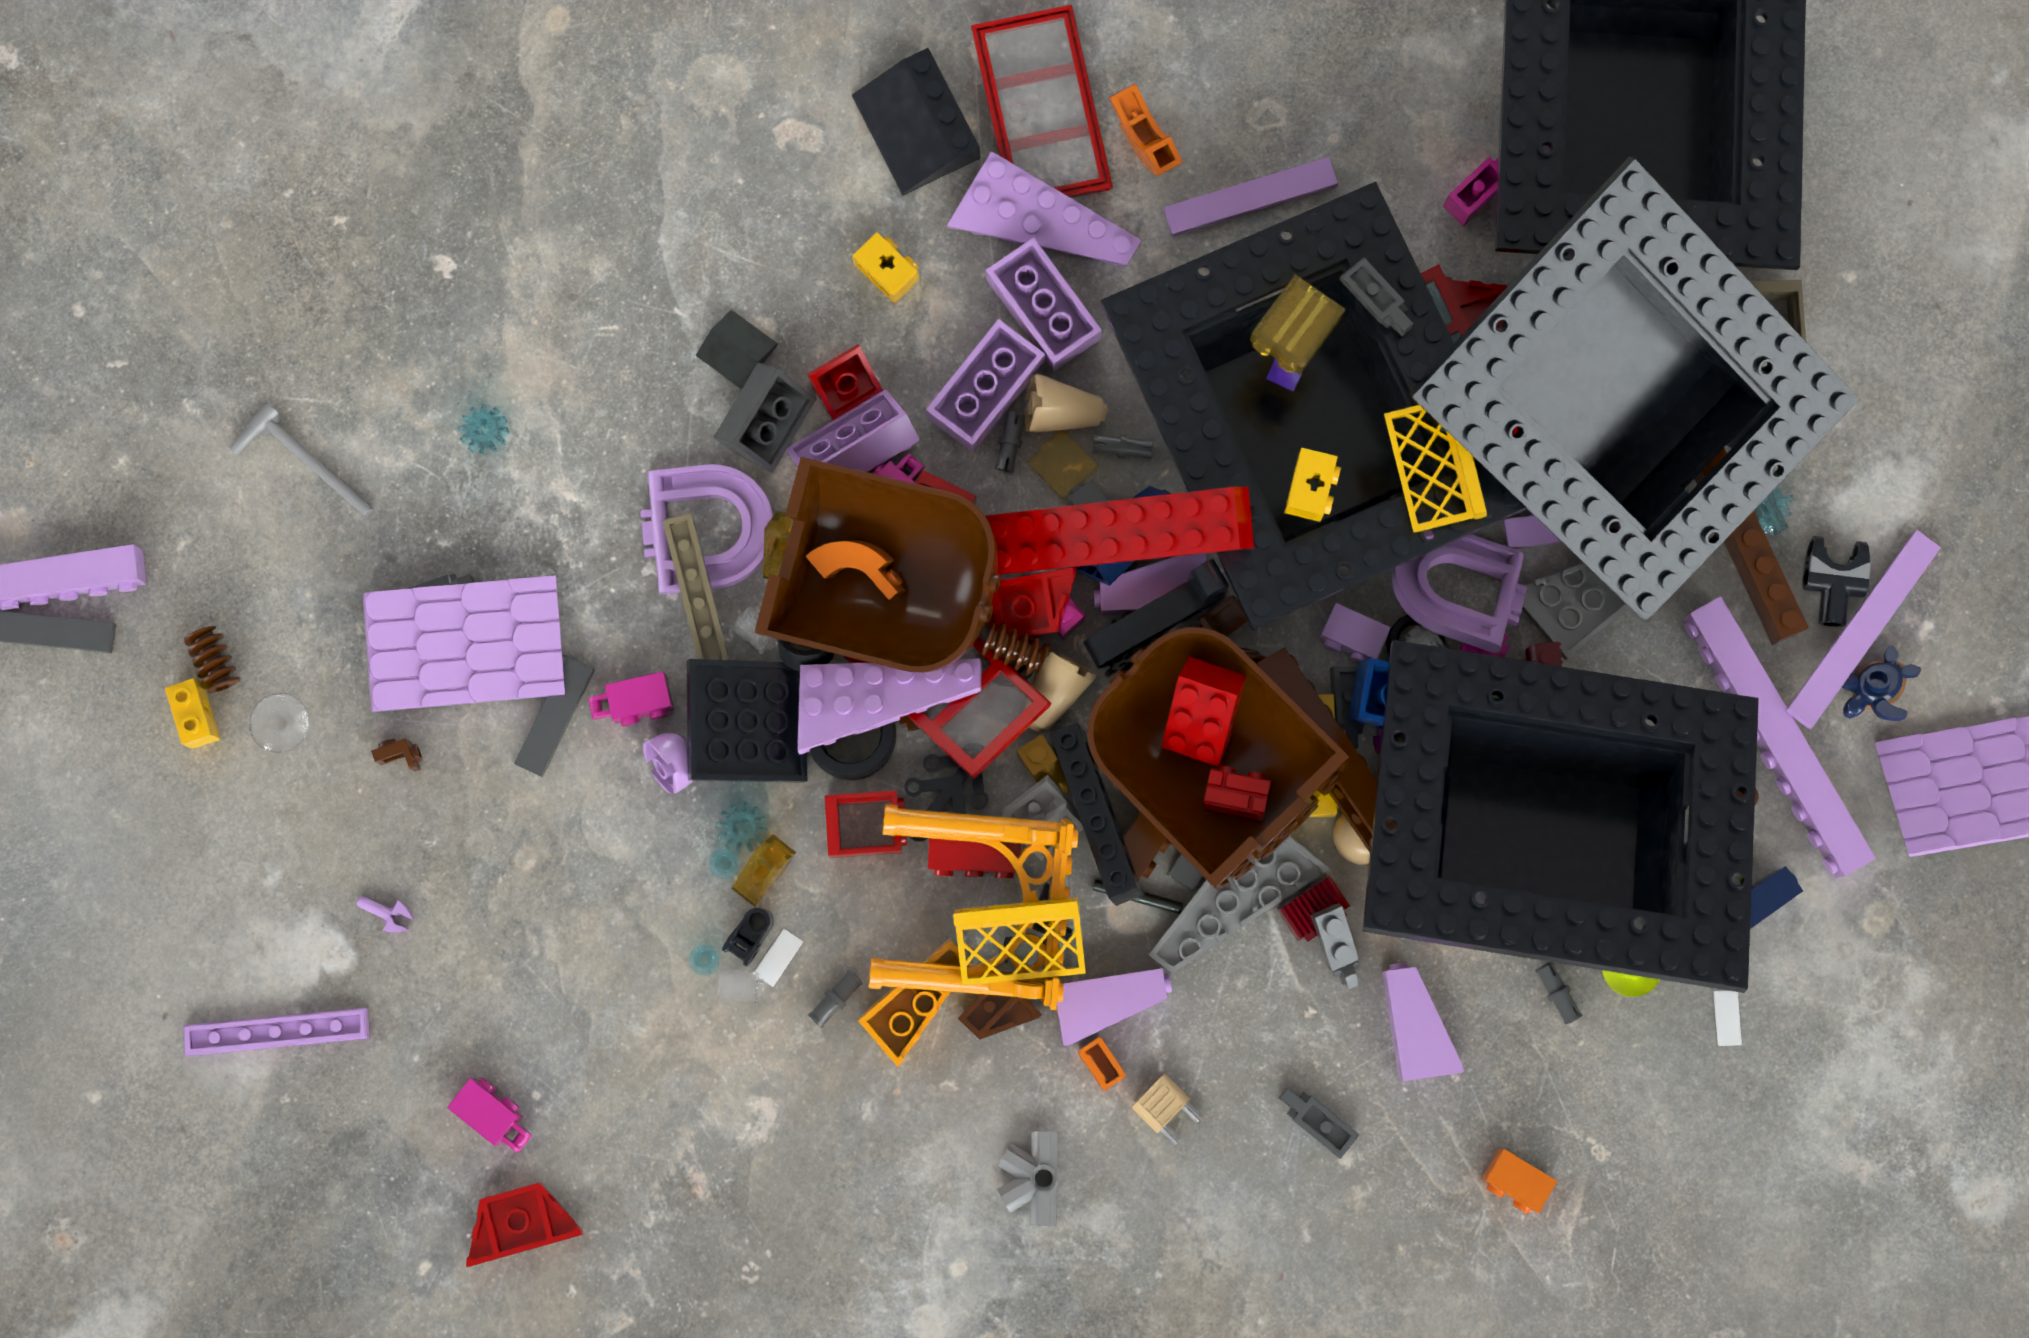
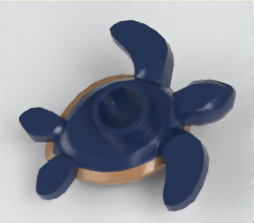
M1889 646L1885 650L1884 660L1873 661L1863 665L1855 675L1851 673L1843 684L1842 688L1853 693V697L1849 698L1844 705V717L1849 719L1855 718L1865 709L1873 710L1876 716L1884 720H1904L1908 712L1892 704L1903 694L1907 678L1919 676L1921 668L1913 664L1904 666L1902 663L1897 662L1898 652L1894 646Z

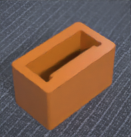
M1098 1037L1078 1051V1055L1103 1091L1126 1077L1125 1072L1101 1037Z

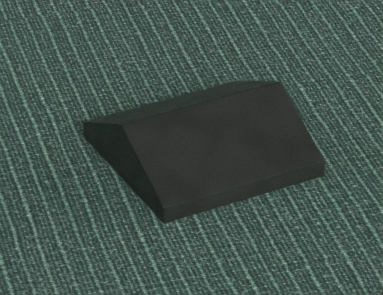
M730 310L710 330L696 357L742 389L757 363L763 364L777 347L778 343Z

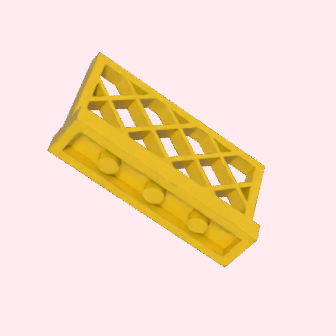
M1420 405L1385 413L1384 416L1413 532L1416 533L1472 518L1475 520L1487 517L1473 456L1447 431V435L1440 432L1442 429L1440 424L1435 429L1422 422L1421 420L1426 411ZM1420 413L1418 418L1412 416L1413 414ZM1406 417L1415 423L1405 437L1394 430L1392 420ZM1418 425L1434 433L1425 448L1410 440ZM1437 436L1448 441L1450 449L1444 459L1429 451ZM1397 438L1403 441L1400 447L1398 446ZM1407 443L1422 451L1414 466L1406 463L1401 458V453ZM1426 454L1441 462L1433 477L1417 469ZM1451 454L1453 457L1454 464L1448 462V459L1451 456ZM1445 465L1457 473L1458 478L1452 488L1436 480ZM1404 467L1411 470L1407 477L1405 474ZM1414 473L1430 481L1421 496L1411 491L1408 486V482ZM1433 484L1448 492L1440 507L1425 499ZM1458 484H1460L1462 494L1455 491ZM1452 494L1464 501L1466 512L1453 515L1444 510ZM1411 496L1418 499L1415 506H1413ZM1422 502L1437 510L1431 521L1418 524L1415 513ZM1441 513L1447 516L1444 518L1437 519Z
M1078 897L956 909L953 916L954 925L956 926L962 986L1086 974ZM1074 919L1075 931L1068 940L1053 930L1060 920ZM1047 921H1054L1050 927L1045 923ZM1029 923H1038L1047 930L1037 943L1022 933ZM1023 924L1020 929H1017L1014 925ZM998 926H1007L1016 933L1006 947L991 936ZM993 927L989 933L983 928ZM976 929L985 938L974 950L964 942L963 930ZM1049 933L1064 944L1054 957L1040 947V944ZM1019 936L1033 947L1023 960L1009 950L1010 946ZM1074 938H1076V947H1077V948H1075V947L1071 944V941H1072ZM988 939L1002 950L993 963H990L978 953ZM1066 947L1077 954L1079 967L1066 968L1057 961V958ZM965 949L971 953L967 960ZM1036 950L1050 961L1043 970L1035 971L1026 964L1027 960ZM1005 953L1019 964L1013 973L1004 974L995 967ZM974 956L988 966V969L982 976L968 977L967 965ZM1054 964V965H1056L1059 969H1049V968ZM1023 967V968H1025L1028 972H1018V971ZM991 970H993V971H994L996 974H998V975H988V974H989V972H990Z

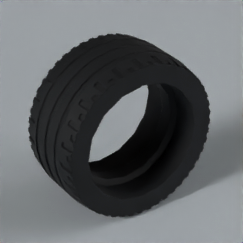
M895 722L880 726L879 745L873 754L863 761L855 763L838 761L829 755L823 744L811 748L809 752L817 765L834 777L844 780H858L869 777L884 767L894 751L896 744Z

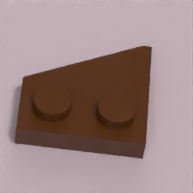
M980 994L958 1019L981 1040L1038 1019L1042 1014L1025 998Z

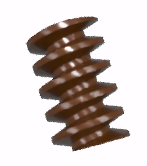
M994 621L983 644L982 655L985 656L990 650H993L994 661L1001 655H1004L1005 666L1012 660H1015V670L1018 671L1023 665H1026V675L1029 676L1034 670H1037V674L1039 673L1048 654L1050 643L1047 642L1039 648V638L1036 637L1028 643V633L1025 632L1017 638V628L1013 627L1006 633V623L1002 622L995 628Z
M216 626L201 628L184 638L185 645L191 646L188 649V654L191 657H195L192 660V664L195 668H199L196 675L198 678L203 679L200 684L201 688L208 690V693L223 691L240 681V677L229 676L236 670V667L225 665L232 659V656L221 655L228 646L227 644H217L224 635L222 633L213 634Z

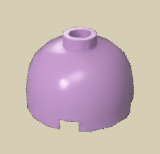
M664 733L643 743L645 760L647 763L652 760L656 770L651 772L666 792L670 794L674 792L675 794L693 782L688 781L687 740L684 737L675 733Z

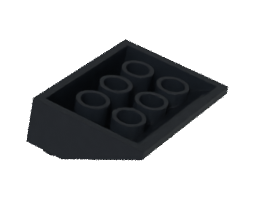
M929 48L901 60L852 94V98L902 196L980 159V147Z

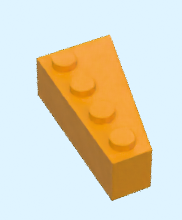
M948 939L923 962L960 965L958 948ZM893 987L857 1019L894 1064L899 1067L951 992Z

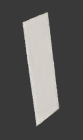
M783 929L753 974L774 987L803 941Z
M1713 991L1718 1046L1742 1045L1738 992Z

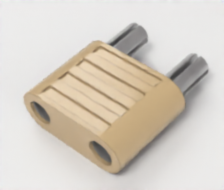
M1166 1073L1162 1074L1131 1107L1156 1133L1160 1131L1173 1145L1178 1143L1163 1127L1180 1142L1181 1137L1167 1124L1180 1110L1186 1113L1195 1123L1199 1122L1185 1105L1200 1120L1203 1117L1189 1103L1191 1098Z

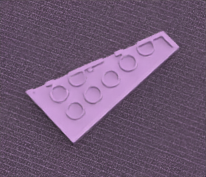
M992 151L947 224V228L960 229L977 235L1001 238L1002 240L1018 244H1024L1034 237L1042 249L1060 251L1068 255L1074 254L1127 267L1142 241Z
M958 659L945 668L925 673L907 672L875 663L800 665L799 754L809 752L811 748L822 744L829 745L835 743L837 739L851 734L858 735L898 721L902 716L914 712L918 714L926 711L928 707L942 702L949 703L981 692V660Z

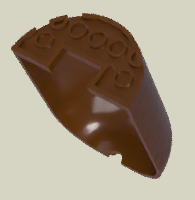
M800 457L785 514L793 519L779 576L769 575L754 633L907 672L925 673L937 671L960 659L975 643L985 622L988 623L993 612V605H991L993 596L998 591L1001 576L997 574L998 550L996 539L984 514L972 502L951 492ZM858 540L871 543L886 551L895 560L887 569H891L899 575L903 582L901 585L906 591L897 599L888 600L864 572L850 567L841 570L832 578L824 579L805 556L814 549L831 542Z
M1199 627L1182 628L1161 636L1146 650L1142 648L1137 651L1131 658V662L1134 664L1131 669L1126 673L1121 669L1110 678V685L1101 693L1092 708L1088 721V743L1095 763L1108 779L1214 888L1220 889L1229 884L1228 878L1231 877L1238 880L1248 873L1253 867L1251 862L1255 859L1259 861L1267 858L1306 821L1318 807L1319 800L1317 798L1321 794L1323 796L1328 795L1340 780L1337 772L1339 770L1343 772L1347 769L1350 757L1231 639L1211 629ZM1189 656L1247 676L1230 742L1219 766L1234 768L1237 774L1247 776L1249 772L1261 773L1266 776V780H1271L1264 821L1205 810L1204 798L1211 768L1218 770V767L1161 747L1178 676Z

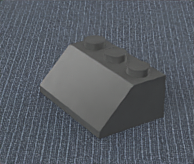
M757 363L713 438L737 455L773 473L817 398L778 368Z

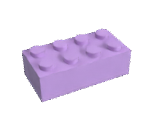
M1034 237L986 269V281L1031 343L1045 353V362L1053 373L1101 340V328Z
M998 319L927 407V419L974 453L1026 388L1031 376L1037 374L1045 364V353Z

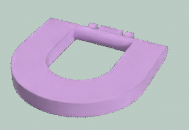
M715 464L647 472L651 509H643L640 512L641 519L651 518V521L641 523L644 546L654 545V548L644 549L645 558H656L659 594L681 593L673 561L670 558V549L662 520L667 519L665 503L719 498L730 502L740 512L742 531L736 544L722 554L703 557L711 589L735 585L751 576L762 565L770 552L774 539V516L765 493L751 477L732 467Z
M1432 531L1423 533L1427 539L1434 538ZM1470 534L1393 568V590L1405 612L1426 629L1471 646L1497 653L1501 649L1506 625L1517 626L1519 623V616L1527 591L1525 585L1517 583L1524 554L1519 550ZM1451 563L1501 579L1502 584L1493 617L1451 603L1438 596L1428 583L1427 570L1437 564Z

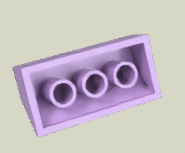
M885 389L788 447L786 451L797 469L800 457H805L868 472L881 464H885L888 459L896 454L908 450L920 439L905 411Z

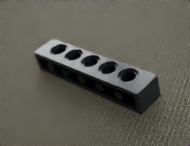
M1077 722L1050 733L1108 898L1115 906L1143 896L1142 887L1098 766L1092 757L1085 731Z

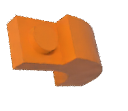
M1132 84L1108 97L1120 121L1119 126L1138 158L1151 173L1159 176L1183 163L1171 136H1167L1159 128L1136 84Z
M858 540L831 542L814 549L805 556L824 579L832 578L841 570L850 567L864 572L888 600L897 599L906 591L901 585L903 582L895 571L887 569L895 560L886 551L871 543Z

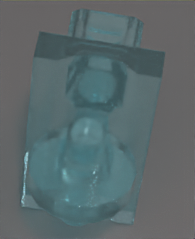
M1780 488L1773 490L1757 506L1763 517L1758 518L1765 535L1771 533L1772 537L1788 528L1785 517L1792 515L1788 504L1795 501L1793 495L1783 497Z

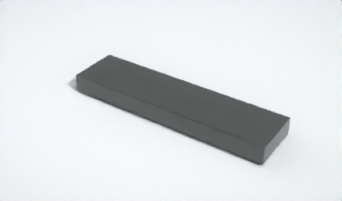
M0 611V642L112 653L116 624L113 622Z
M568 656L563 663L565 694L546 697L518 754L515 765L541 777L544 776L595 671L594 668Z

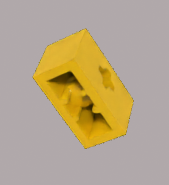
M876 232L852 255L853 264L895 304L919 281L917 271L919 267L909 256L904 258L896 251L898 247L888 236L883 238ZM885 263L887 265H890L893 263V269H890L889 267L883 269L882 264Z
M1301 448L1284 513L1318 522L1321 521L1324 513L1330 514L1334 496H1330L1329 491L1331 484L1337 485L1341 467L1336 466L1338 456ZM1312 480L1317 481L1318 488L1316 492L1311 491L1310 483Z
M194 678L165 687L181 744L191 749L221 739L207 692L201 688V682Z

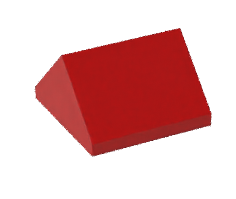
M859 344L808 373L810 385L832 420L837 419L883 391Z

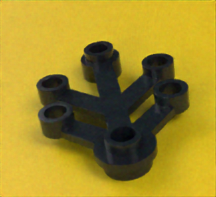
M969 744L962 750L968 755L972 753L979 754L984 747L980 744ZM929 754L923 760L924 769L929 773H936L940 768L960 767L950 756L938 757L935 754ZM931 758L938 761V765L934 769H930L926 765L927 761ZM961 767L952 777L928 780L910 778L906 781L905 791L912 797H916L924 792L942 790L926 811L941 812L952 798L954 813L966 814L962 784L969 774ZM981 772L975 779L971 777L973 794L970 801L971 805L978 810L984 809L989 802L988 795L984 792ZM911 782L919 784V790L915 793L908 790V785ZM983 795L985 803L980 806L974 803L975 796ZM909 836L915 842H924L928 839Z

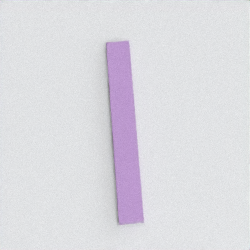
M1918 530L1912 533L1785 710L1787 713L1809 729L1815 725L1941 549L1940 546Z

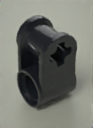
M762 908L750 909L737 928L730 934L722 947V951L725 953L729 951L743 960V965L748 967L774 925L772 914ZM757 913H762L766 918L765 927L761 930H755L751 925L752 917ZM737 943H738L739 945H741L742 947L746 948L747 951H745L744 949H742L741 947H739V946L737 945Z

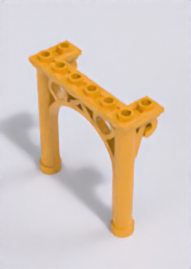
M885 804L882 835L970 841L987 844L1000 851L1013 865L1021 885L1022 903L1040 901L1036 896L1035 888L1030 889L1029 883L1041 885L1047 882L1049 878L1048 900L1069 898V887H1065L1066 875H1071L1072 857L1067 856L1071 855L1072 848H1077L1078 829H1075L1074 824L1068 818H1062L1061 821L1054 822L898 808V805ZM1001 842L1031 845L1024 848L1017 858ZM1045 846H1053L1052 855ZM1041 852L1046 857L1045 872L1039 877H1030L1022 865L1029 854ZM1060 920L1053 930L1059 935L1065 936L1067 920ZM1047 921L1046 924L1050 927L1054 921ZM1029 923L1022 933L1025 934L1027 928L1032 930L1034 923ZM1018 924L1017 929H1020L1023 924ZM1049 933L1044 940V944L1042 942L1040 947L1054 957L1060 950V941ZM1025 934L1035 943H1037L1040 940V938L1035 934ZM1019 936L1010 946L1009 950L1015 954L1014 951L1025 940ZM1037 951V959L1030 967L1038 971L1042 966L1043 970L1050 961ZM1063 951L1062 954L1057 958V961H1058L1059 963H1061L1062 965H1063L1064 951ZM998 953L996 956L989 959L988 961L990 963H993V961L997 958V956L1000 953ZM1005 953L1002 956V958L997 962L995 967L1000 965L1007 958H1010L1015 969L1018 967L1019 964ZM871 957L868 988L881 989V986L1041 999L1043 1005L1048 1006L1050 1010H1057V1002L1063 1001L1064 984L1061 983V979L1058 976L962 986L960 965ZM984 963L967 965L968 977L982 976L988 969V966ZM1053 964L1049 969H1057V966ZM1023 967L1019 970V972H1028ZM991 970L988 975H998V974H996L993 970ZM1002 971L1004 974L1013 973L1009 971Z

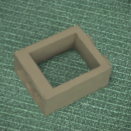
M1802 280L1750 281L1766 300H1787L1789 324L1806 341Z

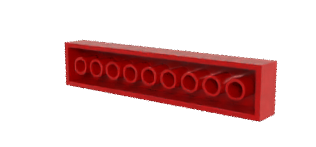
M1248 486L984 515L996 539L998 575L1254 548Z

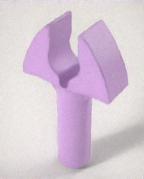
M365 896L359 897L357 901L358 907L384 919L386 925L383 931L391 933L408 931L407 928L396 924L395 919L392 917L393 915L402 914L414 920L410 910L401 901L397 900L396 905L391 908Z

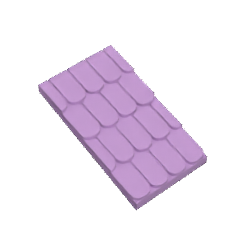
M556 575L363 593L371 712L565 694Z
M2029 716L1875 742L1910 857L2029 837Z

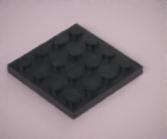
M687 660L688 781L807 782V752L803 754L798 752L800 671L786 666L784 662Z

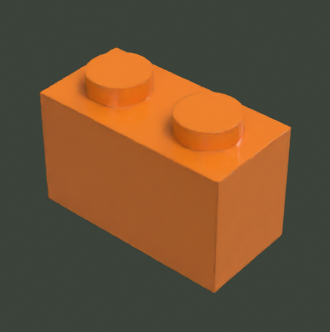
M1504 1148L1497 1150L1481 1178L1483 1182L1488 1184L1485 1188L1487 1191L1501 1199L1505 1194L1514 1200L1512 1206L1527 1215L1530 1211L1540 1213L1558 1182Z

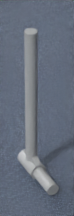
M268 403L247 424L249 426L229 446L238 455L257 434L264 435L270 432L365 518L373 512V508L278 424L280 413Z

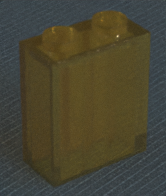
M1294 275L1256 326L1250 341L1259 353L1265 356L1270 354L1277 359L1278 365L1289 373L1295 372L1300 375L1339 323L1345 309L1300 277Z

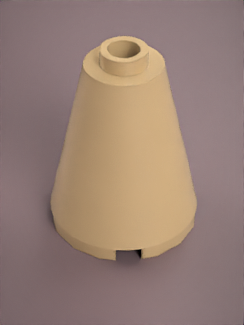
M1041 374L1032 375L1025 397V400H1028V410L1024 409V428L1026 432L1038 433L1098 427L1100 421H1105L1107 405L1103 404L1101 397Z
M1049 648L1038 674L1036 670L1032 683L1051 702V706L1029 726V728L1039 733L1043 729L1049 731L1096 677V674L1089 672L1090 670L1063 654L1060 656L1056 655L1051 648ZM1029 699L1027 700L1025 709L1032 703Z

